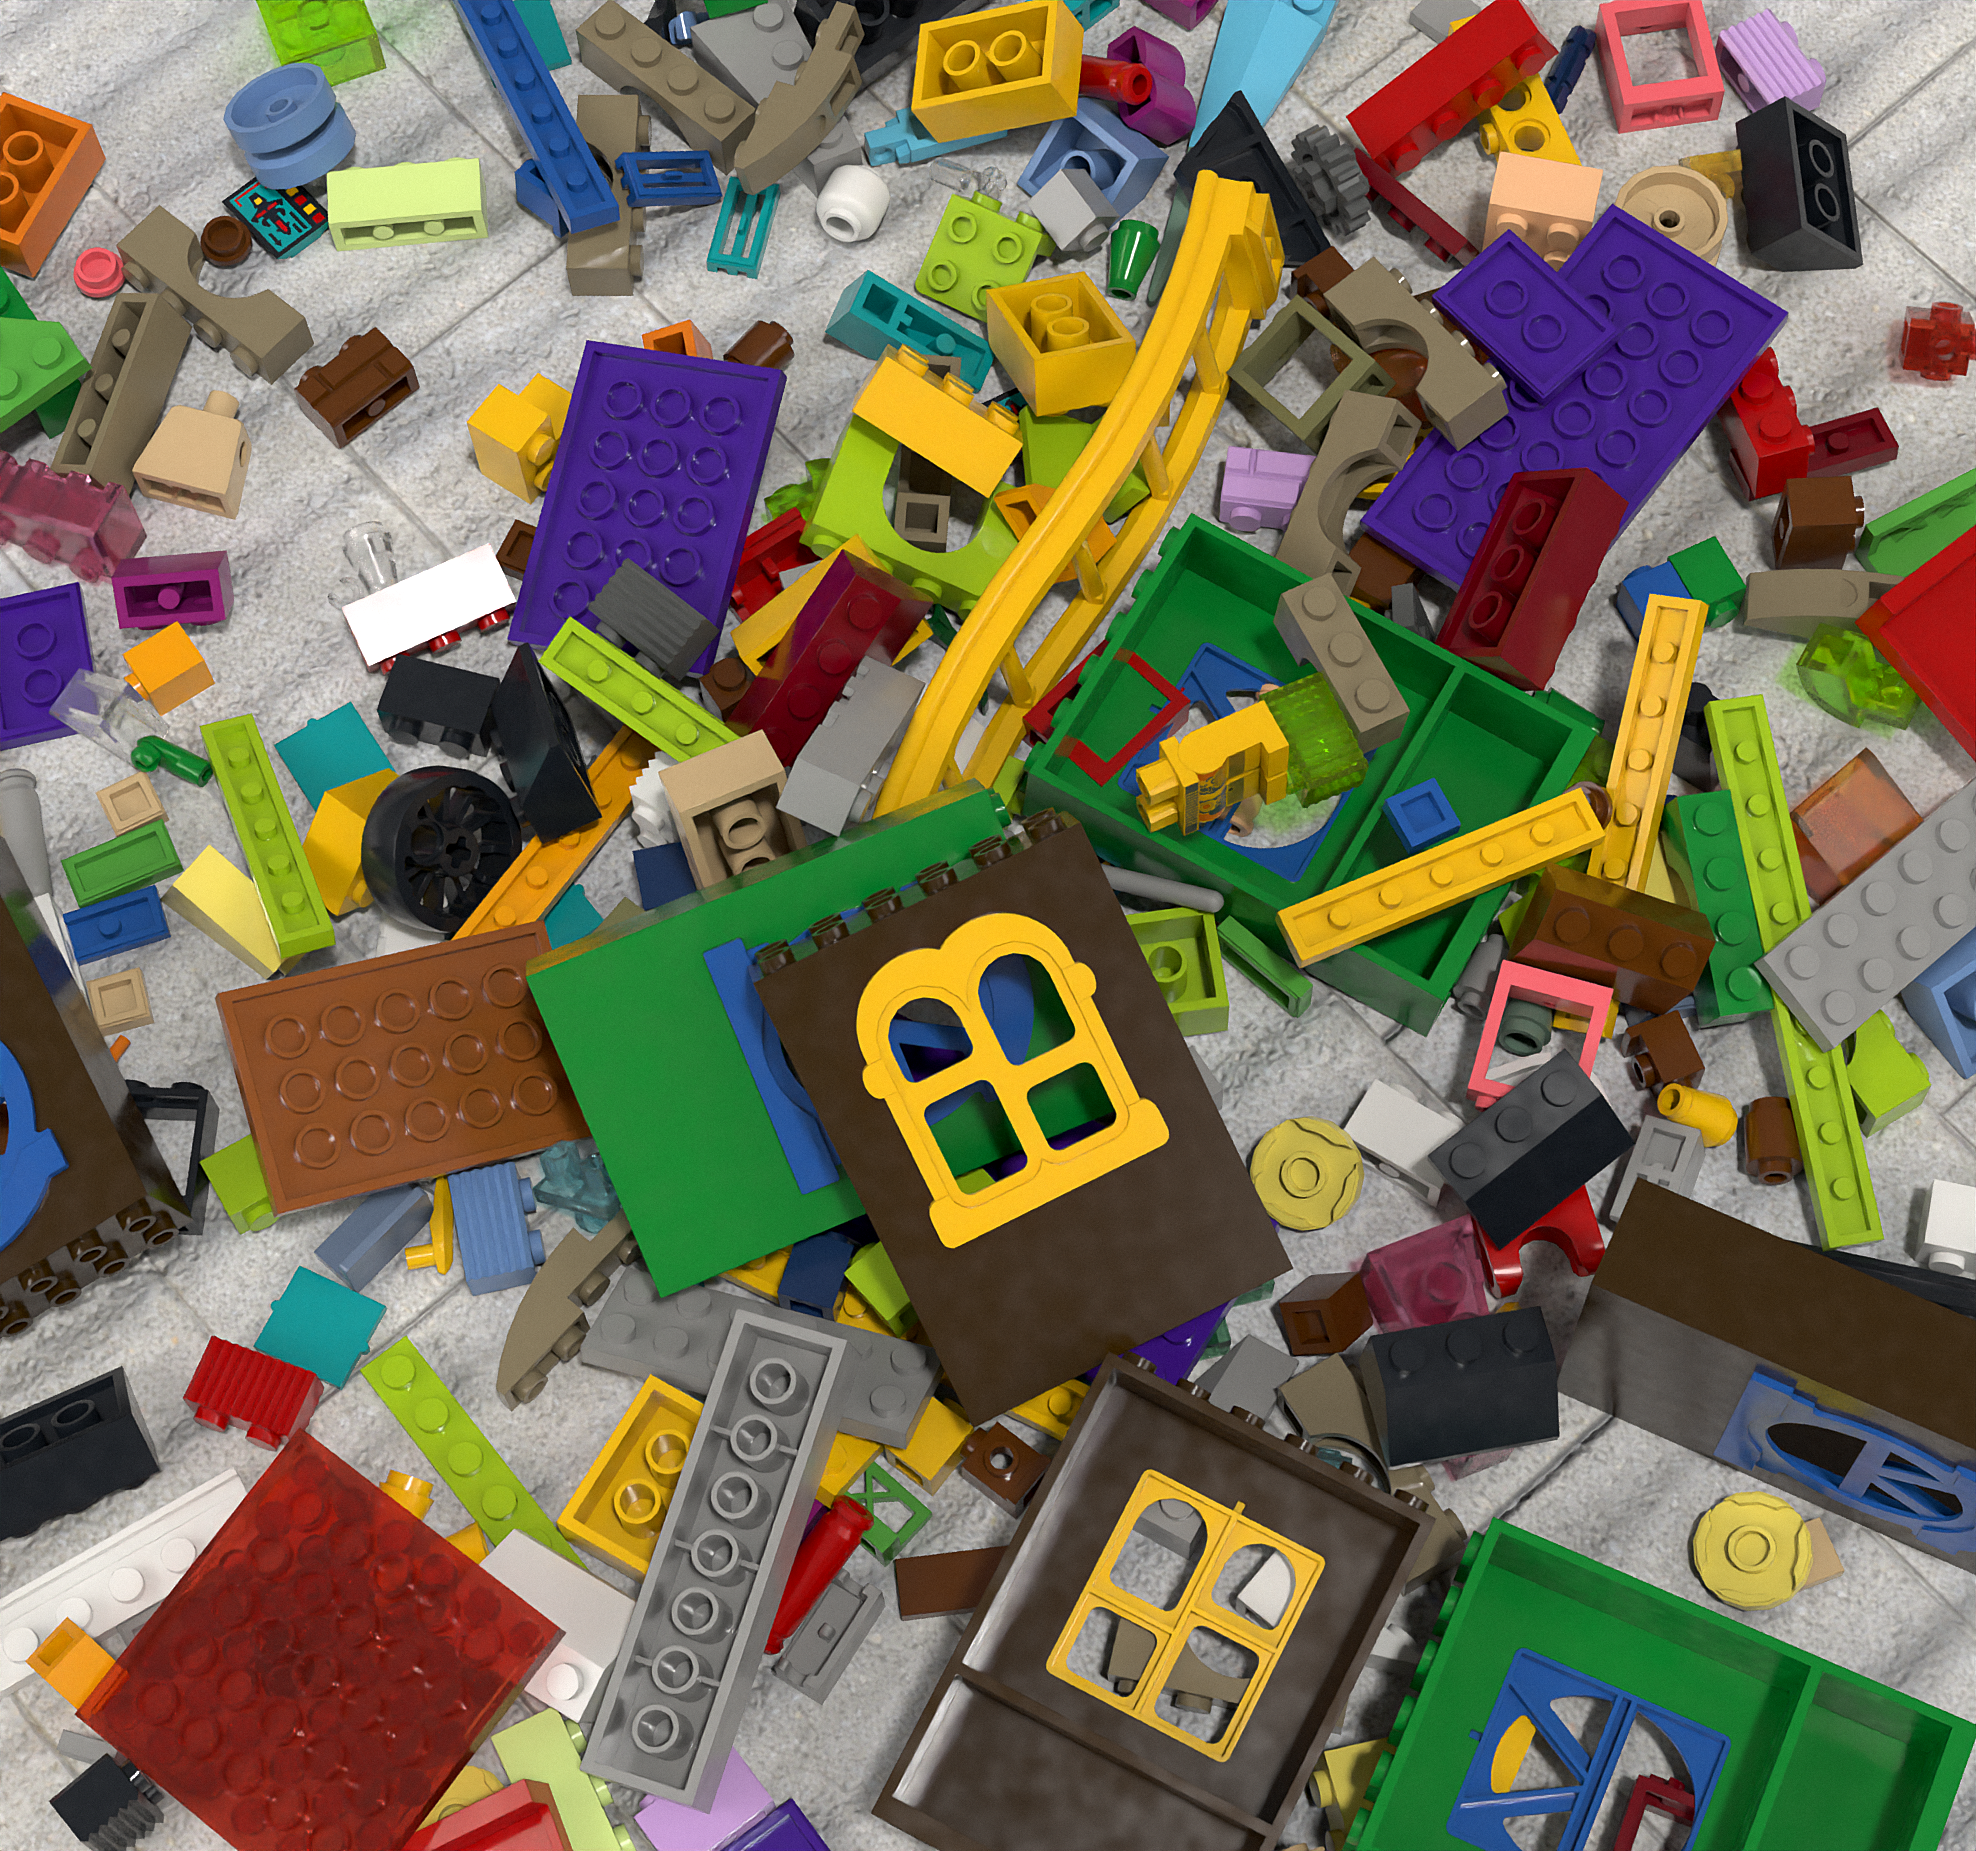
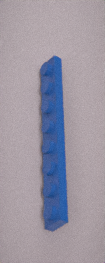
M452 0L570 233L574 234L619 221V204L513 1Z

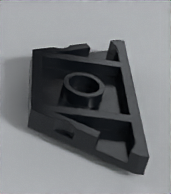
M1241 90L1235 92L1216 119L1203 132L1195 146L1189 150L1179 163L1173 175L1190 205L1197 174L1201 170H1211L1219 178L1240 182H1253L1256 193L1269 194L1285 255L1284 264L1303 265L1331 247V244Z

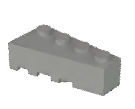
M768 0V3L716 17L690 27L696 64L756 110L760 101L765 97L768 98L776 80L794 86L795 75L799 65L803 61H808L812 53V49L787 0ZM845 114L842 115L823 141L801 163L792 169L817 199L829 176L837 167L863 165L861 146Z
M865 656L859 665L856 677L852 676L845 685L842 694L847 696V698L842 697L839 702L835 701L822 725H818L797 756L776 808L838 837L851 821L859 825L867 809L871 810L881 792L885 778L926 683Z

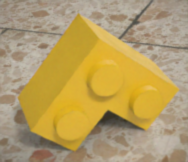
M539 373L533 377L519 395L498 384L467 421L481 474L530 505L542 491L546 492L572 393Z
M390 768L325 791L302 845L325 908L336 916L359 907L364 908L374 901L362 870L361 843L364 826L373 804L382 791L399 777Z

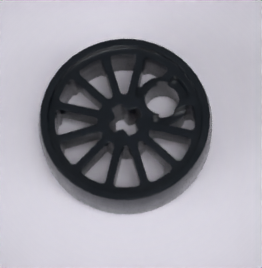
M441 765L421 767L408 771L397 777L382 791L367 817L361 843L362 870L367 887L382 910L407 926L437 933L458 932L522 852L520 823L505 792L496 783L481 774L467 769ZM451 788H455V791L450 799V790ZM472 804L474 807V811L464 818L470 805ZM481 828V841L477 842L473 833ZM478 853H480L479 863L477 869H475L474 866L478 859ZM461 876L465 877L469 881V885L465 891L463 890V887L459 880V877ZM444 893H445V896H446L447 901H448V905L443 908V904H444ZM422 897H423V905L420 904V901H421Z

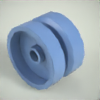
M291 63L272 69L253 79L235 94L226 106L223 118L239 149L245 151L244 156L260 185L270 189H290L309 183L328 173L347 156L354 146L356 131L340 103L335 102L336 95L322 69L311 63Z

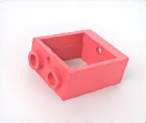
M1614 0L1610 3L1599 4L1594 32L1597 37L1596 44L1618 134L1718 120L1725 89L1702 0ZM1687 27L1699 77L1633 86L1621 36Z
M1503 959L1465 1099L1475 1101V1109L1484 1112L1515 1088V1086L1485 1079L1507 997L1590 1018L1578 1063L1590 1078L1614 989Z

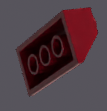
M1587 467L1514 472L1434 644L1521 691H1543L1555 671V664L1563 646L1576 625L1577 616L1585 598L1598 577V570L1611 541L1619 531L1620 522L1629 502Z
M842 549L724 725L740 737L762 729L783 768L787 766L793 768L797 756L818 725H822L835 701L839 702L842 697L847 698V696L842 694L845 685L852 676L856 677L857 670L864 657L868 656L891 666L934 603L933 599L847 550Z

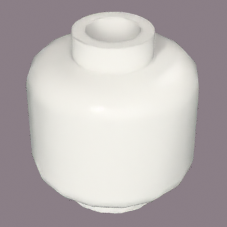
M844 165L837 167L829 176L817 199L816 212L823 229L833 238L842 242L867 239L877 230L890 203V193L886 183L874 169L864 165Z

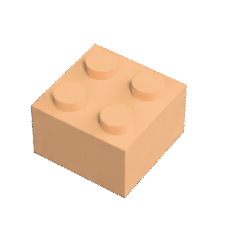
M1500 151L1489 201L1482 252L1510 229L1558 272L1592 229L1603 170Z

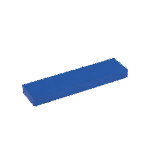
M156 885L63 914V919L73 944L75 959L79 966L171 937Z

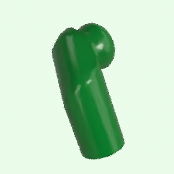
M147 735L137 740V747L130 754L132 764L142 772H153L159 766L199 787H204L213 775L209 761L156 735Z

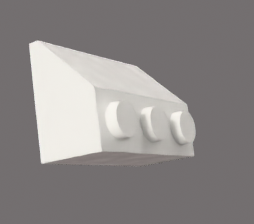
M513 1529L462 1581L436 1636L577 1723L596 1721L637 1600L522 1530Z

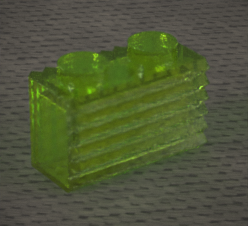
M1320 671L1259 695L1258 702L1265 701L1289 744L1286 794L1291 795L1295 793L1302 808H1308L1312 804H1318L1322 800H1328L1332 796H1338L1342 792H1347L1363 784L1369 767L1367 759L1364 758L1362 749L1359 748L1352 730L1349 729L1348 722L1344 719L1343 712L1339 709L1338 702L1334 700L1333 693L1329 690L1328 683L1324 680V676Z

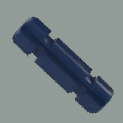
M1581 25L1571 28L1565 40L1567 43L1562 47L1547 77L1549 80L1544 83L1558 115L1563 112L1568 102L1567 97L1572 94L1586 65L1585 60L1590 57L1597 38L1595 32L1592 29H1585Z

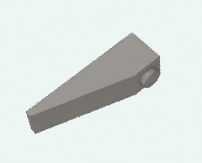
M1248 1334L1194 1383L1211 1393L1208 1400L1211 1404L1230 1413L1233 1405L1241 1407L1262 1418L1266 1424L1277 1404L1278 1387L1290 1381L1299 1365V1361ZM1176 1499L1159 1500L1148 1506L1139 1516L1132 1530L1190 1560L1207 1528L1199 1511L1190 1504Z

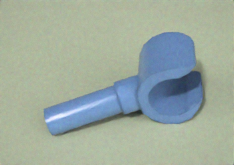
M685 11L670 20L668 26L671 44H693L690 27L710 20L708 12L696 14L693 11Z

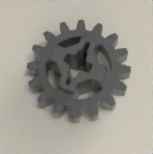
M1316 124L1297 134L1296 138L1291 141L1295 151L1291 152V156L1298 164V167L1293 169V177L1295 183L1300 187L1313 215L1316 218L1322 215L1324 224L1326 226L1332 225L1337 235L1342 233L1344 236H1347L1364 227L1371 220L1368 210L1372 208L1370 202L1364 196V194L1369 192L1368 179L1363 175L1356 161L1355 152L1346 143L1340 146L1338 135L1336 133L1330 135L1325 125L1319 127Z

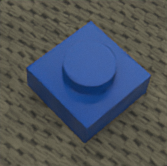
M1431 778L1386 799L1382 807L1408 855L1458 833L1461 827L1459 819L1435 778Z

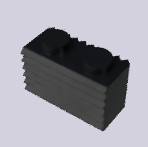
M108 1753L104 1754L49 1800L52 1807L79 1841L92 1851H126L127 1847H135L136 1839H145L146 1831H154L155 1823H164L165 1815L156 1805L164 1798L159 1788L143 1770L140 1771L130 1758L119 1764Z

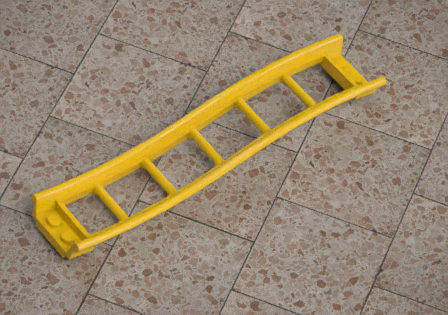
M1201 170L1198 172L1187 223L1169 278L1130 370L1093 436L1040 514L991 579L950 643L914 711L885 778L871 820L936 794L941 783L945 790L975 778L986 789L993 787L1008 756L1015 755L1026 734L1022 717L1058 684L1061 677L1107 615L1158 539L1195 471L1219 417L1233 380L1226 372L1234 365L1243 351L1252 320H1265L1267 310L1278 297L1285 255L1269 194L1256 193L1253 182H1240L1219 178L1211 170ZM1221 280L1213 320L1209 332H1207V316ZM1191 356H1193L1196 372L1181 412L1161 454L1154 431L1174 396ZM1140 458L1150 493L1133 506L1122 528L1115 536L1117 542L1103 555L1096 565L1087 536ZM1071 560L1081 588L1023 669L1014 647V641L1033 611ZM999 666L1009 692L987 725L961 774L954 759L955 749Z

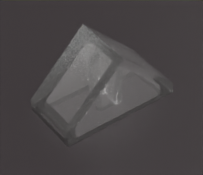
M81 668L77 670L49 710L50 715L135 769L137 768L132 764L130 754L138 746L137 740L147 735H156L164 739L171 727L129 682Z

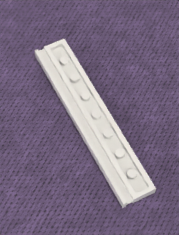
M232 1467L1 1598L0 1700L41 1677L25 1661L66 1617L99 1644L119 1633L116 1627L217 1569L222 1568L225 1572L276 1543L235 1468Z

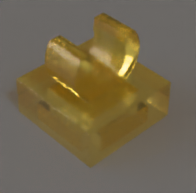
M1740 149L1678 159L1679 166L1698 171L1710 181H1716L1720 185L1721 194L1724 199L1733 198L1735 191L1734 182L1726 173L1742 170Z

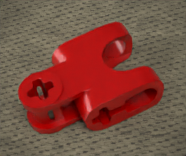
M1585 1184L1500 1251L1467 1211L1470 1228L1490 1291L1498 1299L1517 1294L1524 1275L1519 1250L1532 1241H1548L1556 1244L1569 1259L1573 1273L1579 1277L1594 1275L1605 1253L1604 1242Z

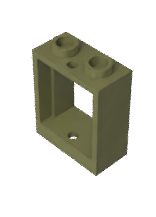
M1298 294L1286 307L1277 312L1269 326L1251 346L1241 352L1237 361L1226 372L1255 401L1317 455L1328 432L1331 417L1335 410H1337L1345 390L1384 397L1397 383L1371 356ZM1316 329L1352 361L1305 414L1298 419L1263 387Z

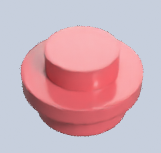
M90 248L84 251L76 261L73 272L75 283L79 290L87 296L96 298L109 296L115 293L124 283L125 276L121 271L124 264L118 255L105 248Z

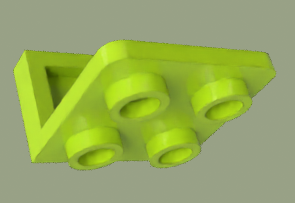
M976 190L972 198L952 193L916 278L915 286L920 293L987 323L986 290L1026 282L1037 254L1051 257L1056 243L1049 233L1044 232V226L1033 215L1019 211L1017 218H1013L1000 212L1003 202Z
M1029 405L1020 410L1019 422L1020 431H1022L1023 436L1022 452L1026 485L1036 483L1057 489L1093 436L1104 414L1094 423L1089 424L1066 415L1057 417L1043 415L1036 417ZM1140 458L1102 514L1106 522L1113 523L1150 493Z

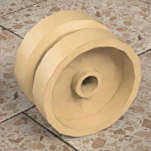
M1677 165L1653 166L1634 174L1620 188L1614 205L1716 267L1728 224L1726 200L1715 183L1698 171Z

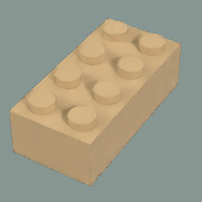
M762 729L658 772L697 890L808 846L800 819L776 808L788 779L781 762Z

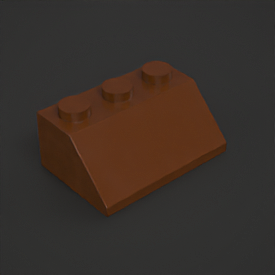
M1548 862L1505 960L1612 988L1614 990L1611 999L1664 1015L1694 991L1716 940L1707 916L1704 913Z

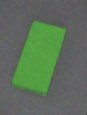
M163 819L61 860L80 909L143 889L184 872Z
M1230 915L1217 927L1220 953L1224 960L1292 1017L1299 1018L1310 1007L1313 990L1311 982Z

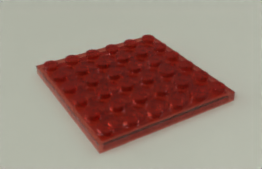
M300 1427L74 1715L127 1759L130 1758L140 1770L237 1851H401L566 1635V1632Z

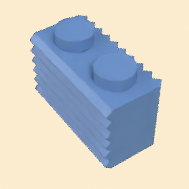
M507 1162L504 1165L496 1164L493 1167H484L481 1170L474 1169L471 1172L463 1171L460 1174L448 1176L466 1282L472 1295L477 1296L531 1284L538 1273L537 1264L545 1263L547 1260L540 1229L530 1231L527 1212L537 1210L531 1178L521 1179L514 1162Z

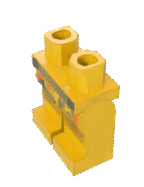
M1262 700L1190 732L1184 736L1180 744L1175 736L1159 742V760L1136 769V781L1142 793L1136 797V807L1150 833L1176 822L1183 836L1199 830V822L1213 821L1222 814L1225 807L1254 795L1260 794L1265 805L1286 798L1288 774L1286 770H1288L1289 744L1265 701Z

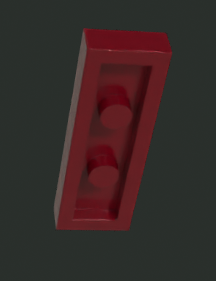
M1358 147L1353 150L1356 155V161L1369 183V192L1364 194V196L1374 202L1380 195L1392 205L1386 214L1410 233L1417 226L1427 234L1429 238L1423 245L1440 260L1448 264L1454 257L1463 266H1467L1479 254V251L1463 235Z
M1878 407L1810 426L1815 442V454L1809 456L1807 478L1841 476L1897 459L1899 445ZM1730 449L1728 463L1747 501L1751 502L1764 498L1755 499L1734 449Z

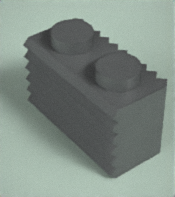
M629 558L623 560L622 566L616 569L615 575L609 578L608 584L604 585L602 591L596 594L595 600L589 603L588 607L593 614L601 619V622L595 629L620 649L626 641H629L640 651L634 659L659 679L667 671L678 681H681L720 631L707 618Z

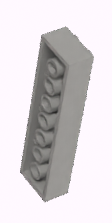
M737 1308L579 1770L598 1779L710 1814L862 1359V1355L848 1340Z

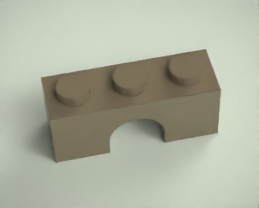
M1331 573L1324 574L1282 593L1273 623L1297 665L1301 667L1311 662L1319 673L1328 698L1326 715L1351 759L1399 738L1410 709Z

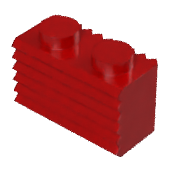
M211 1336L183 1396V1400L195 1412L193 1420L202 1426L214 1431L225 1432L227 1426L231 1425L247 1431L245 1439L252 1444L276 1452L280 1444L293 1449H297L300 1446L301 1438L305 1434L310 1418L314 1415L315 1407L318 1405L319 1398L323 1394L324 1386L317 1374L310 1370L283 1362L280 1359H274L269 1355H263L258 1351H252L247 1347L222 1340L217 1336Z

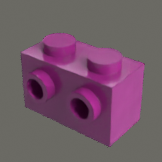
M227 550L121 559L111 577L119 629L137 627L140 630H156L171 625L176 621L179 624L190 623L194 626L212 625L221 620H226L234 603Z

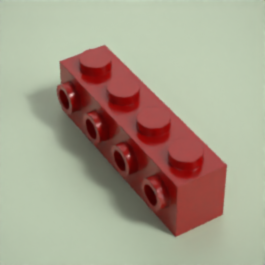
M1495 0L1349 113L1346 118L1372 160L1393 178H1397L1403 172H1407L1417 166L1426 154L1443 141L1455 137L1464 125L1482 111L1498 104L1508 91L1525 78L1538 73L1545 66L1546 62L1559 52L1532 11L1522 0Z
M1767 347L1717 412V416L1732 449H1734L1755 499L1783 492L1786 479L1807 478L1809 456L1815 454V442L1812 431L1807 424L1801 425L1796 415L1797 405L1794 393L1789 385L1783 386L1778 377V361L1772 347Z

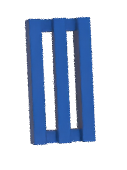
M708 150L623 152L615 160L617 170H624L625 173L620 179L623 189L629 188L631 192L626 197L629 207L715 204L723 196ZM701 168L702 171L698 173H683L682 171H666L663 174L639 173L640 169Z

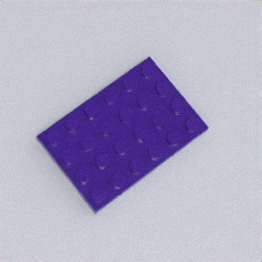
M586 340L507 640L515 646L528 642L532 649L545 651L569 616L595 634L598 633L606 638L595 629L601 622V619L588 609L589 603L594 601L596 594L600 593L603 586L608 584L609 578L615 575L616 569L622 566L623 560L629 558L720 630L684 676L700 678L709 673L710 667L715 661L787 381V376L780 369ZM626 641L621 648L622 651L632 658H635L640 651L629 641Z

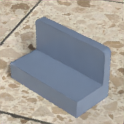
M409 1185L372 1193L314 1251V1254L320 1262L350 1289L359 1293L430 1221L434 1207L428 1194L419 1186L413 1189Z

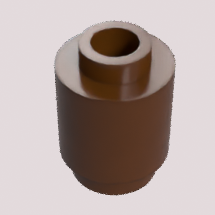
M758 320L723 355V360L782 370L794 358V351L791 347L794 341L789 332L779 323L771 321L768 324Z
M1769 1096L1752 1101L1749 1104V1113L1744 1117L1746 1171L1750 1175L1758 1177V1180L1763 1184L1781 1185L1788 1183L1792 1180L1793 1176L1799 1174L1804 1168L1790 1100L1784 1097Z

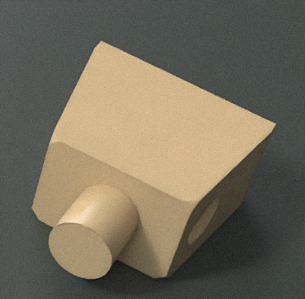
M213 390L210 392L203 410L183 405H177L170 409L132 469L144 497L236 520L250 461L252 444L244 423L234 419L239 407V401L235 397L223 391Z

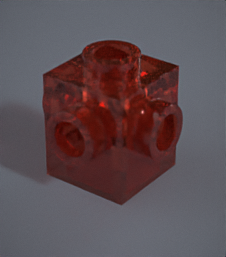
M1942 301L1932 302L1931 308L1906 306L1898 355L1903 370L1920 371L1921 377L1934 381H1949L1952 379V375L1967 376L1969 360L1976 361V329L1970 312H1963L1964 307L1962 305Z

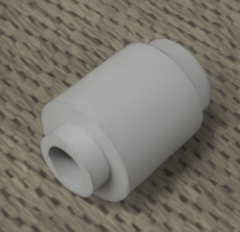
M1492 934L1486 942L1479 943L1453 988L1455 996L1459 999L1458 1006L1473 1018L1479 1020L1487 1019L1501 964L1510 949L1505 936ZM1507 997L1504 1011L1508 1006L1509 1002L1511 1001L1512 997Z

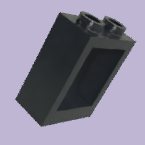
M126 1079L125 1082L143 1119L195 1121L186 1193L182 1195L193 1221L178 1229V1234L203 1235L210 1180L200 1161L214 1154L220 1109L210 1091L195 1083L176 1082L171 1085V1088L150 1087L141 1081Z

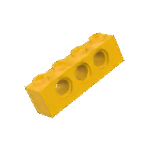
M1475 15L1450 22L1448 36ZM1539 73L1525 78L1508 91L1498 104L1485 109L1476 116L1480 125L1479 135L1483 149L1487 155L1493 154L1497 163L1501 151L1582 166ZM1503 109H1512L1514 111H1506ZM1521 149H1530L1533 150V152H1527Z

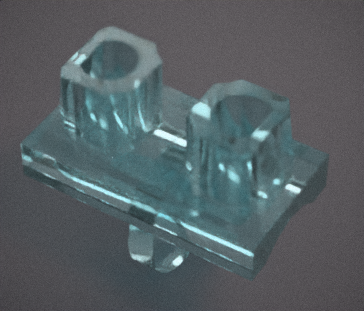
M560 1140L540 1156L539 1160L545 1177L532 1188L537 1202L575 1212V1219L579 1228L592 1234H597L616 1216L621 1209V1203L599 1152L592 1153L585 1160H582L575 1143Z

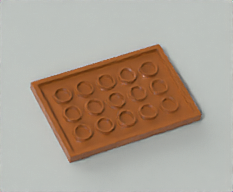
M544 919L225 991L216 995L215 1002L274 1218L593 1138L525 977L526 961L552 950Z

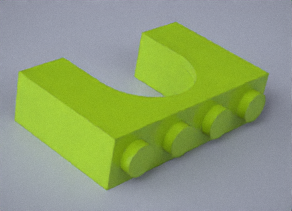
M853 414L838 438L799 543L811 547L817 556L825 559L858 533L895 578L930 596L934 601L933 604L939 603L946 608L958 612V616L965 621L991 579L1019 542L993 500V497L998 492L1017 487L1000 480L990 497L983 499L968 543L963 548L946 553H934L916 548L901 538L893 529L887 519L883 506L884 484L900 442L865 419Z

